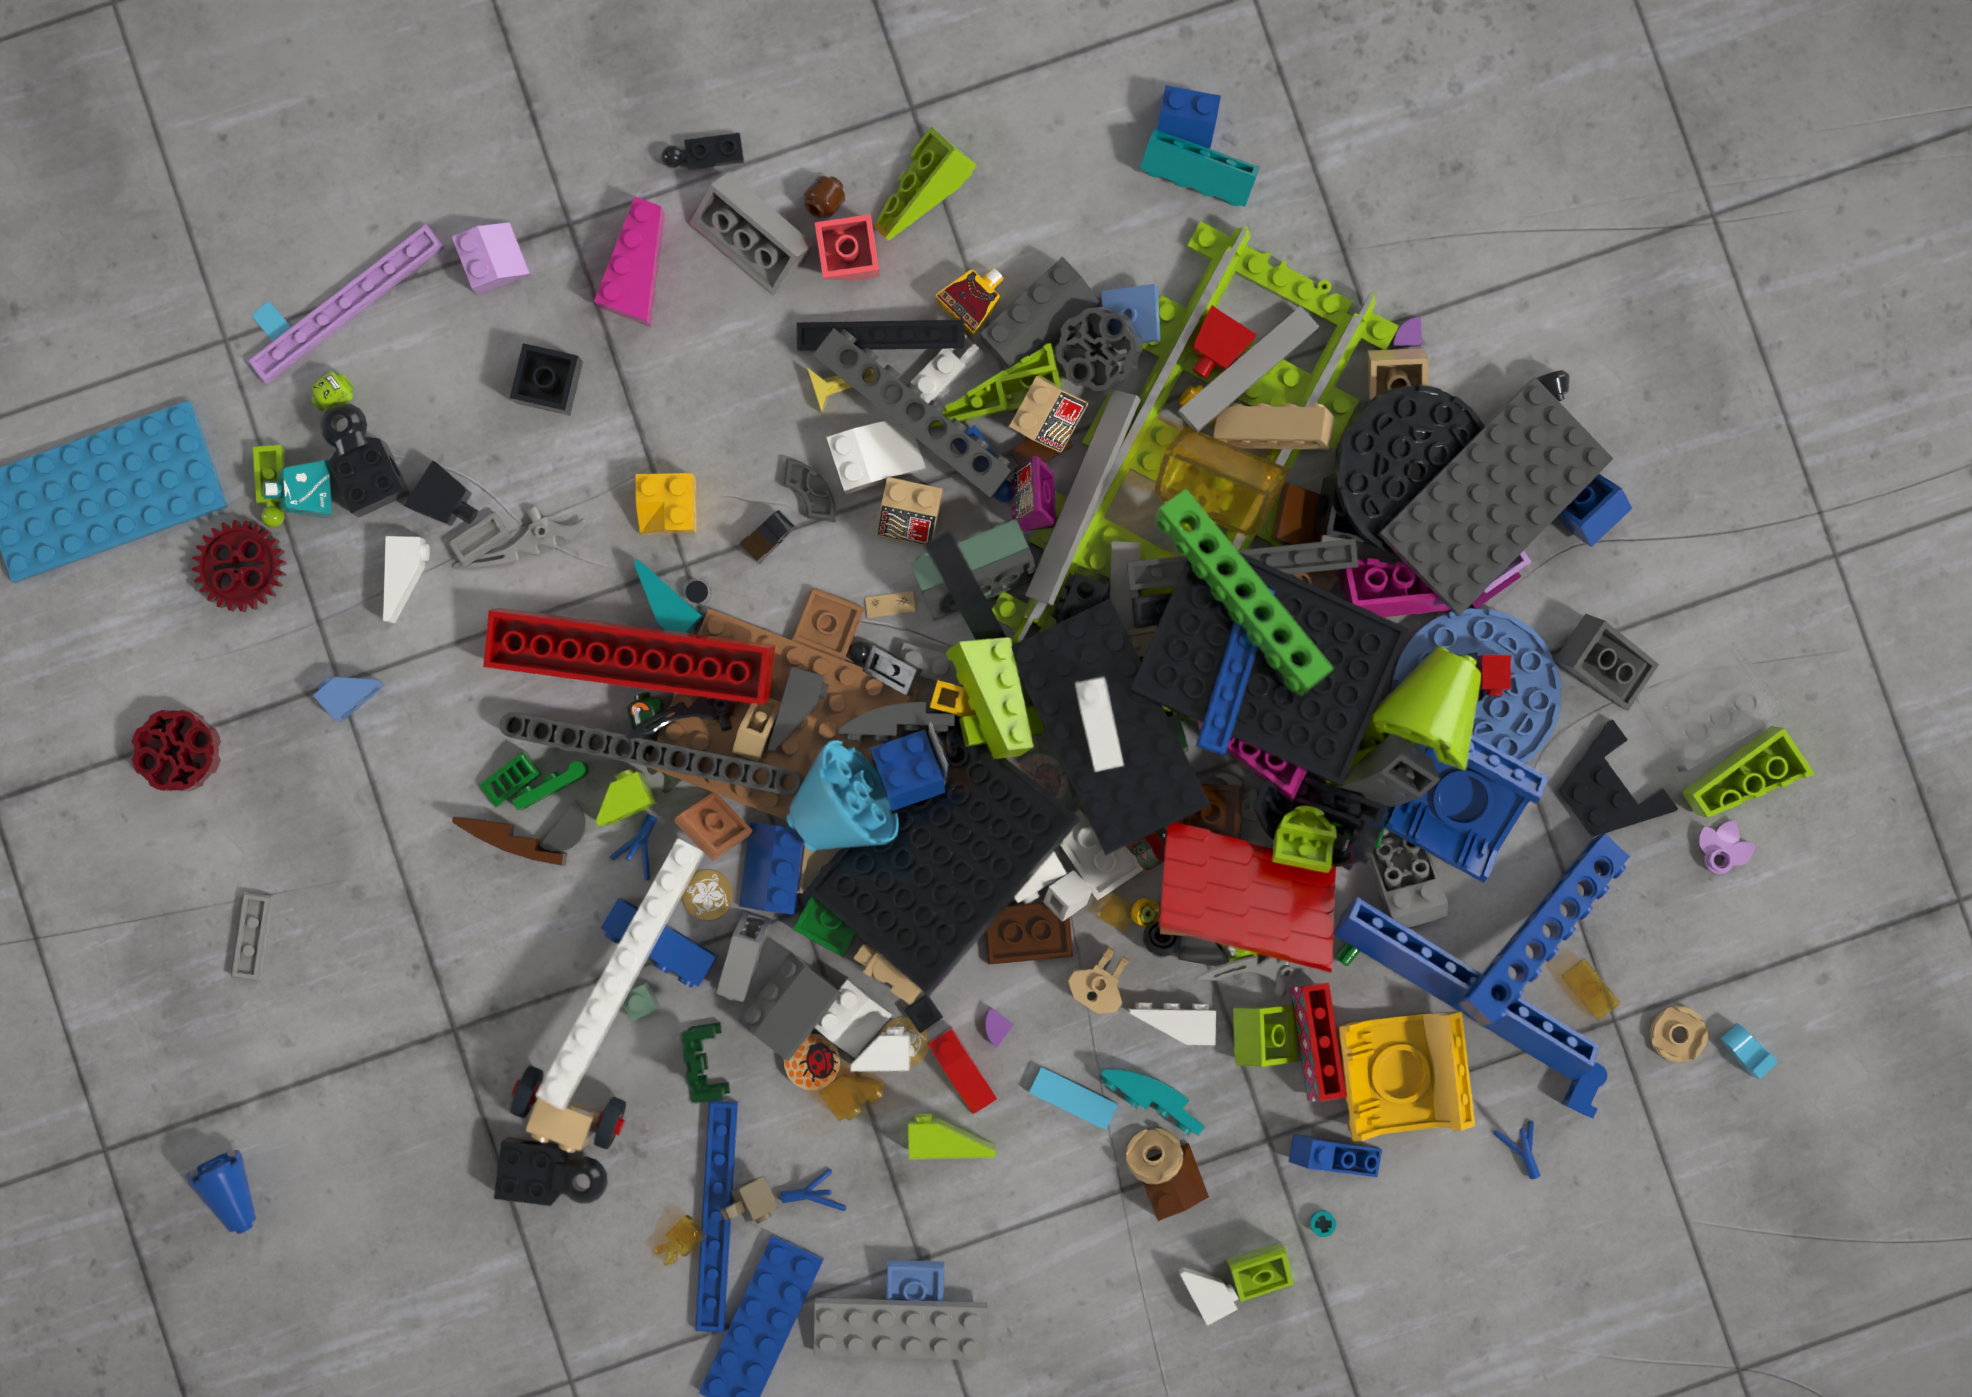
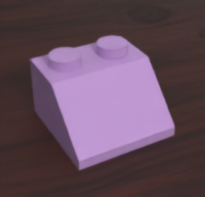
M509 222L477 226L451 236L471 288L477 295L530 275Z

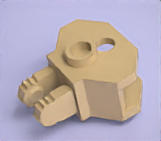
M1110 946L1106 949L1097 964L1094 963L1092 968L1073 970L1067 979L1074 999L1097 1014L1117 1012L1123 1003L1117 984L1120 981L1118 979L1129 962V958L1123 956L1118 961L1113 973L1110 974L1103 969L1113 956L1115 950ZM1091 991L1096 992V998L1093 1000L1087 999V994Z

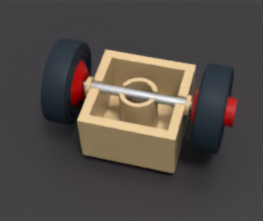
M528 1066L521 1080L518 1079L512 1091V1096L514 1097L510 1113L517 1117L525 1118L535 1104L526 1131L532 1133L531 1137L545 1143L548 1140L559 1143L558 1147L560 1149L575 1153V1150L580 1151L589 1144L596 1125L597 1131L594 1145L608 1150L615 1136L621 1134L625 1124L623 1115L626 1109V1101L612 1097L601 1114L600 1111L573 1101H569L565 1110H561L536 1096L541 1087L543 1070L534 1066Z

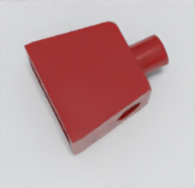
M1212 305L1191 350L1193 354L1200 357L1192 371L1204 379L1208 377L1214 367L1224 372L1252 344L1257 334Z

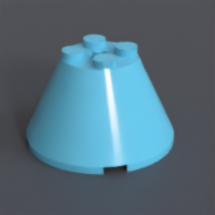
M831 741L821 749L790 804V813L786 816L789 826L798 831L804 839L805 846L811 852L817 849L824 850L886 844L893 840L898 832L897 813L892 815L876 769L854 747L847 749L841 746L842 741Z

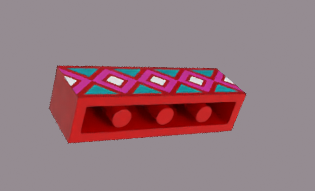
M1311 983L1290 987L1307 1100L1322 1102L1347 1097L1329 983Z

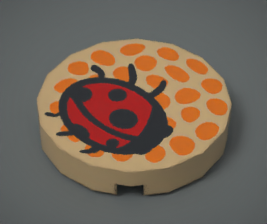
M810 1033L789 1061L784 1059V1068L787 1077L794 1085L804 1090H819L827 1087L836 1078L840 1070L841 1056L837 1046L824 1035Z

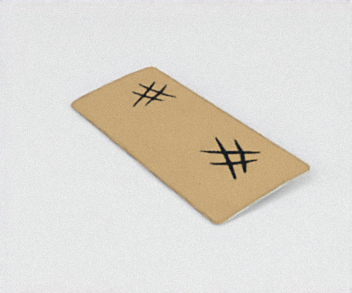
M913 591L865 597L867 618L916 612Z

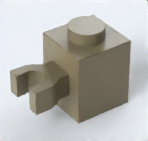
M764 1176L731 1190L736 1202L719 1211L724 1221L727 1219L731 1220L742 1214L745 1222L755 1220L756 1224L772 1217L770 1212L778 1208Z

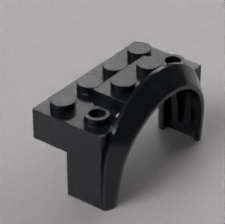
M1304 777L1293 802L1277 791L1274 782L1265 780L1253 806L1263 830L1273 841L1276 829L1284 816L1300 806L1317 808L1324 812V817L1327 820L1344 825L1346 828L1334 825L1337 837L1333 842L1332 867H1341L1358 862L1367 864L1389 815L1388 808L1384 804L1308 777Z

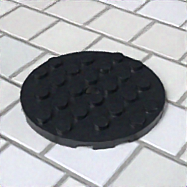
M1423 385L1403 386L1375 396L1353 416L1341 437L1337 449L1335 485L1340 505L1349 523L1372 546L1389 554L1397 555L1378 533L1485 427L1468 404L1459 397L1452 396L1440 388ZM1412 464H1418L1421 469V474L1416 480L1410 477Z

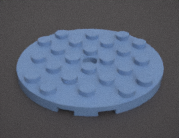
M1469 608L1459 616L1449 612L1420 628L1404 646L1397 659L1392 674L1391 692L1436 646L1444 647L1450 653L1458 656L1468 655L1474 658L1476 662L1477 656L1511 655V689L1502 691V696H1485V690H1483L1482 699L1477 701L1472 735L1524 764L1532 759L1549 740L1561 710L1562 685L1558 666L1555 665L1549 648L1542 638L1519 619L1491 609ZM1419 743L1413 745L1423 753L1427 746Z

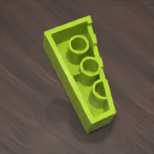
M1010 637L958 642L945 652L949 661H953L958 672L955 675L960 685L963 684L968 694L969 706L972 711L975 710L978 716L980 730L994 759L1018 757L1034 747Z
M1770 726L1682 790L1681 793L1696 815L1709 818L1739 806L1745 801L1766 795L1767 792L1793 784L1794 781L1815 775V773L1785 728Z

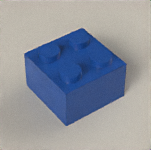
M925 730L870 748L873 764L891 811L945 793L944 779Z

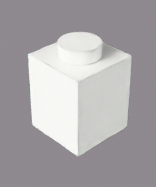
M1073 870L1049 887L1043 902L1063 922L1087 905L1093 889L1084 878L1080 877Z

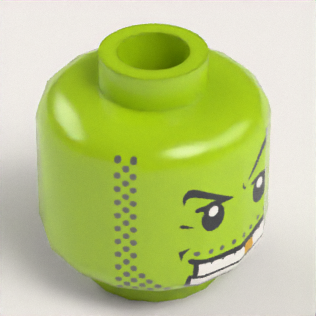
M329 371L312 384L311 390L314 396L311 397V401L320 411L327 410L335 404L350 403L353 399L352 391L354 386L342 372L337 374Z

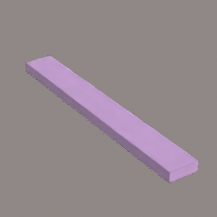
M424 224L250 358L248 363L265 384L270 383L445 247L428 225Z

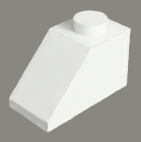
M1185 1267L1178 1269L1207 1326L1238 1310L1234 1303L1238 1300V1297L1231 1284L1225 1286L1220 1278Z

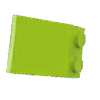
M915 1113L914 1118L909 1119V1159L996 1157L995 1144L939 1117H932V1113Z

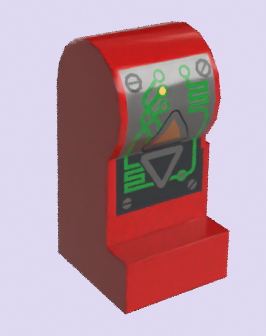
M1156 832L1125 846L1133 856L1135 855L1137 862L1145 870H1151L1165 862L1166 844Z

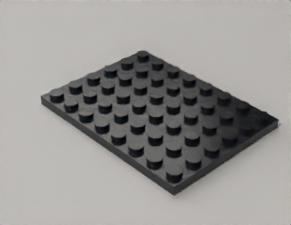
M1198 545L1200 551L1206 554L1210 553L1206 546ZM1239 552L1266 587L1275 591V598L1329 662L1333 670L1307 692L1299 696L1287 687L1283 675L1278 669H1274L1269 665L1265 653L1258 646L1230 737L1337 786H1342L1403 644L1408 628ZM1187 559L1129 691L1203 724L1234 620L1231 618L1226 605L1213 596L1211 587L1204 578L1201 579L1195 574L1192 564ZM1217 567V571L1219 574H1221L1222 576H1228V573L1224 568ZM1236 589L1235 593L1241 598L1243 591ZM1272 634V638L1276 643L1283 644V640L1279 635ZM1290 657L1291 662L1295 666L1301 667V662L1298 658Z
M956 717L954 727H948V732L952 731L955 735L957 753L955 757H950L949 754L945 757L947 762L945 793L893 810L892 815L897 813L898 832L893 840L881 845L841 848L806 888L928 997L1081 821L1078 816L1006 758L994 759L987 743L965 747L960 721Z

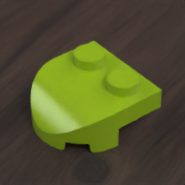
M1310 806L1295 808V810L1284 816L1276 829L1272 862L1328 873L1332 863L1333 842L1337 837L1335 826L1331 825L1324 817V812Z

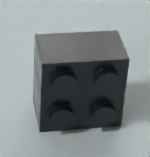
M523 343L510 399L516 404L570 416L583 361L577 355Z

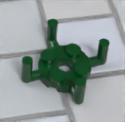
M721 1022L691 1026L680 1034L684 1063H686L688 1071L685 1073L688 1083L689 1101L693 1104L723 1100L724 1094L730 1093L729 1082L709 1085L708 1075H704V1070L709 1069L707 1053H701V1051H704L703 1040L716 1038V1034L722 1033Z

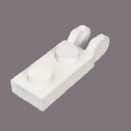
M976 344L970 346L960 360L953 354L956 349H942L911 381L913 385L923 392L920 398L927 403L931 400L934 401L965 369V364L977 353L979 347Z

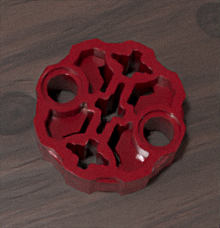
M161 710L153 713L142 727L136 729L131 741L134 746V755L131 760L136 773L141 774L148 781L149 786L161 791L195 790L203 786L204 781L211 774L216 773L221 761L219 757L221 740L217 730L212 728L202 715L188 710ZM165 720H173L166 726V729H159L165 724ZM205 732L208 741L205 746L201 747L198 744V736ZM154 735H159L160 739L154 738ZM176 746H180L181 750L177 752V756L173 755ZM151 754L155 758V765L153 768L148 769L145 761L147 756ZM192 762L199 763L201 766H194ZM186 772H195L188 778V782L180 781L187 775Z

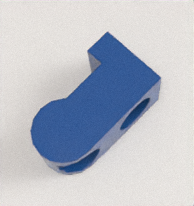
M1595 1062L1592 1069L1577 1081H1572L1562 1105L1593 1119L1598 1108L1592 1106L1591 1103L1598 1088L1604 1085L1607 1080L1605 1067Z

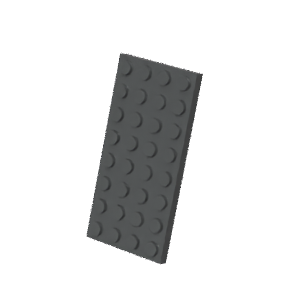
M1535 377L1497 413L1378 535L1456 616H1459L1613 460V457Z

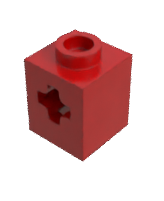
M1511 655L1477 656V669L1481 673L1479 690H1485V696H1502V691L1510 690Z

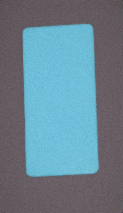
M270 301L266 302L252 314L254 320L272 341L291 328Z

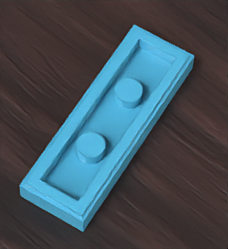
M1042 1066L1029 1090L1030 1094L1104 1130L1107 1129L1118 1106V1103Z

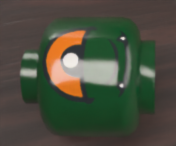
M650 692L634 696V701L627 706L632 730L652 716L665 710L660 697L651 696ZM666 716V717H663L662 719H660V720H658V721H656L655 723H653L652 725H650L649 727H647L645 730L649 729L650 727H652V726L655 725L656 723H658V722L662 721L663 719L667 718V716ZM662 727L659 728L656 732H654V733H652V734H655V733H658V732L662 731L663 728H662Z

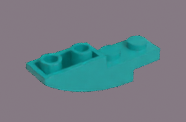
M1102 1067L1099 1071L1104 1076L1101 1081L1113 1091L1117 1087L1126 1094L1123 1099L1137 1109L1139 1106H1142L1144 1109H1147L1151 1102L1154 1101L1156 1104L1153 1108L1166 1118L1169 1114L1178 1120L1176 1126L1187 1135L1193 1132L1199 1136L1205 1128L1200 1121L1183 1109L1189 1102V1099L1168 1084L1149 1075L1128 1069Z

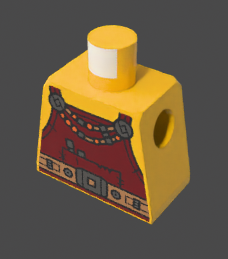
M993 267L982 278L971 269L935 295L936 302L955 320H965V330L974 338L999 304L1000 296L994 289L1004 278Z

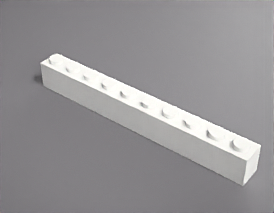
M679 838L676 840L536 1094L537 1097L561 1110H565L704 857V852Z

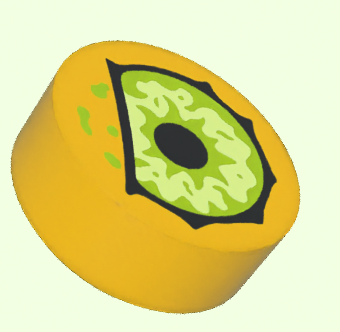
M1141 898L1136 901L1131 911L1133 922L1144 928L1150 923L1157 921L1160 915L1159 905L1149 898Z

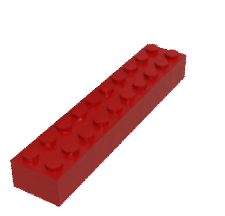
M496 608L488 611L483 667L763 705L770 698L775 645Z

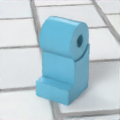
M1738 1023L1720 1038L1722 1044L1754 1078L1761 1079L1779 1062Z

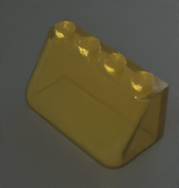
M1185 426L1165 449L1155 484V492L1162 501L1167 503L1187 489L1215 524L1244 536H1253L1263 526L1286 482L1290 469L1202 432L1196 434L1192 428Z

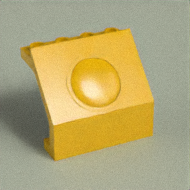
M1462 1011L1417 1013L1344 1022V1025L1339 1026V1044L1342 1048V1068L1345 1075L1347 1093L1345 1099L1349 1108V1129L1352 1134V1141H1364L1382 1134L1428 1128H1451V1131H1462L1475 1126Z

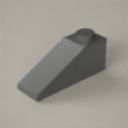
M791 667L768 750L776 752L818 706L820 699L825 701L829 684L825 683V676Z

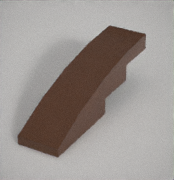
M453 817L452 823L474 837L503 851L535 861L560 866L566 865L567 854L539 850L541 839L513 836L514 824Z

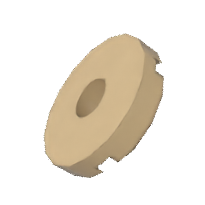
M1672 1006L1657 1013L1651 1022L1649 1036L1651 1045L1658 1055L1668 1061L1684 1063L1700 1056L1707 1044L1708 1031L1703 1022L1704 1020L1697 1012L1682 1006ZM1678 1026L1684 1028L1686 1033L1684 1040L1681 1042H1675L1672 1038V1031Z
M1163 1128L1145 1129L1139 1131L1131 1138L1126 1147V1161L1130 1172L1136 1179L1147 1184H1160L1169 1181L1178 1173L1183 1162V1151L1179 1140L1172 1132ZM1152 1150H1158L1162 1153V1156L1157 1161H1150L1147 1159V1154Z

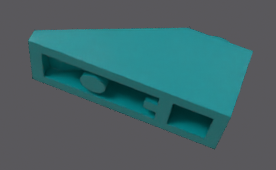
M637 559L634 562V566L656 621L662 626L661 630L690 633L704 617L642 561Z

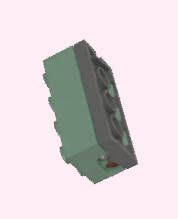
M1016 519L1013 521H1002L991 530L975 532L967 540L957 543L986 599L1032 581L1036 572L1033 556ZM925 553L918 556L915 561L911 562V566L933 620L936 621L958 612L959 609L929 554Z

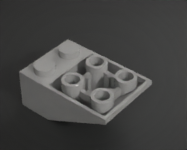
M1398 835L1383 839L1380 848L1373 849L1370 861L1385 914L1407 928L1447 918L1448 902L1430 853Z

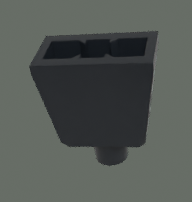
M433 460L404 504L405 507L449 526L453 525L457 517L471 524L478 514V510L467 503L472 493L444 467Z

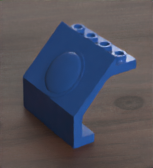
M1472 735L1465 770L1438 762L1434 749L1427 746L1424 753L1432 758L1440 781L1421 798L1389 809L1388 812L1390 814L1384 828L1484 883L1489 878L1503 842L1530 801L1536 804L1541 799L1549 777Z

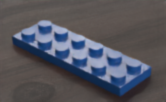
M772 1234L699 1394L705 1397L761 1396L824 1258Z

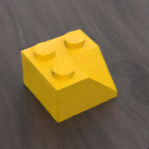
M693 473L636 474V508L640 534H697L696 477Z

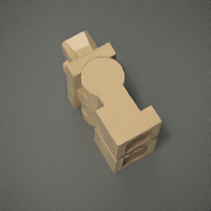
M866 943L861 946L854 959L866 967L863 973L869 977L874 976L880 982H888L893 986L891 989L892 993L910 1005L914 1003L921 990L874 948Z

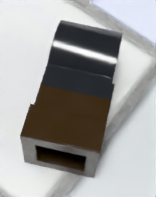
M778 510L768 517L752 534L745 537L740 544L760 564L783 542V539L791 533L795 525Z

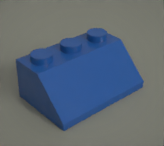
M750 822L749 827L753 831L748 836L739 907L794 915L797 908L804 839L797 830L791 827Z

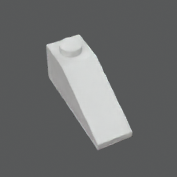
M386 536L384 622L396 623L425 568V561L429 560V544H426V540L421 537Z
M1105 678L1075 683L1095 772L1124 766Z

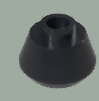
M1559 370L1537 377L1558 401L1565 399L1564 394L1569 392L1570 379L1567 372Z
M1160 920L1150 923L1143 932V943L1146 949L1155 957H1168L1175 953L1181 945L1182 936L1160 934Z

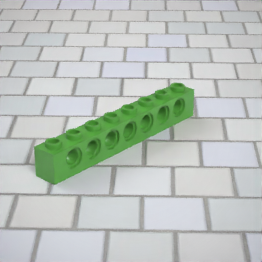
M1187 489L1159 508L1154 516L1159 530L1164 534H1168L1173 540L1177 552L1181 556H1186L1192 564L1195 574L1201 579L1204 578L1211 587L1213 596L1226 605L1231 618L1236 623L1241 624L1248 632L1249 640L1252 644L1261 648L1266 655L1269 665L1279 670L1284 677L1285 684L1291 691L1301 696L1333 670L1329 662ZM1180 523H1187L1192 531L1184 530ZM1198 545L1206 546L1210 553H1203ZM1217 567L1224 568L1227 571L1228 576H1222L1221 574H1219L1217 571ZM1235 590H1242L1247 598L1242 599L1238 597ZM1253 612L1261 613L1265 621L1257 620ZM1272 634L1279 635L1283 640V644L1276 643L1272 638ZM1290 657L1298 658L1301 662V667L1295 666L1291 662Z

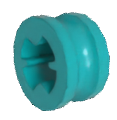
M1319 1210L1311 1216L1310 1226L1317 1236L1327 1237L1334 1233L1336 1221L1330 1212ZM1325 1216L1327 1221H1331V1225L1326 1226L1328 1228L1326 1231H1321L1319 1226L1315 1227V1221L1319 1222L1318 1217Z

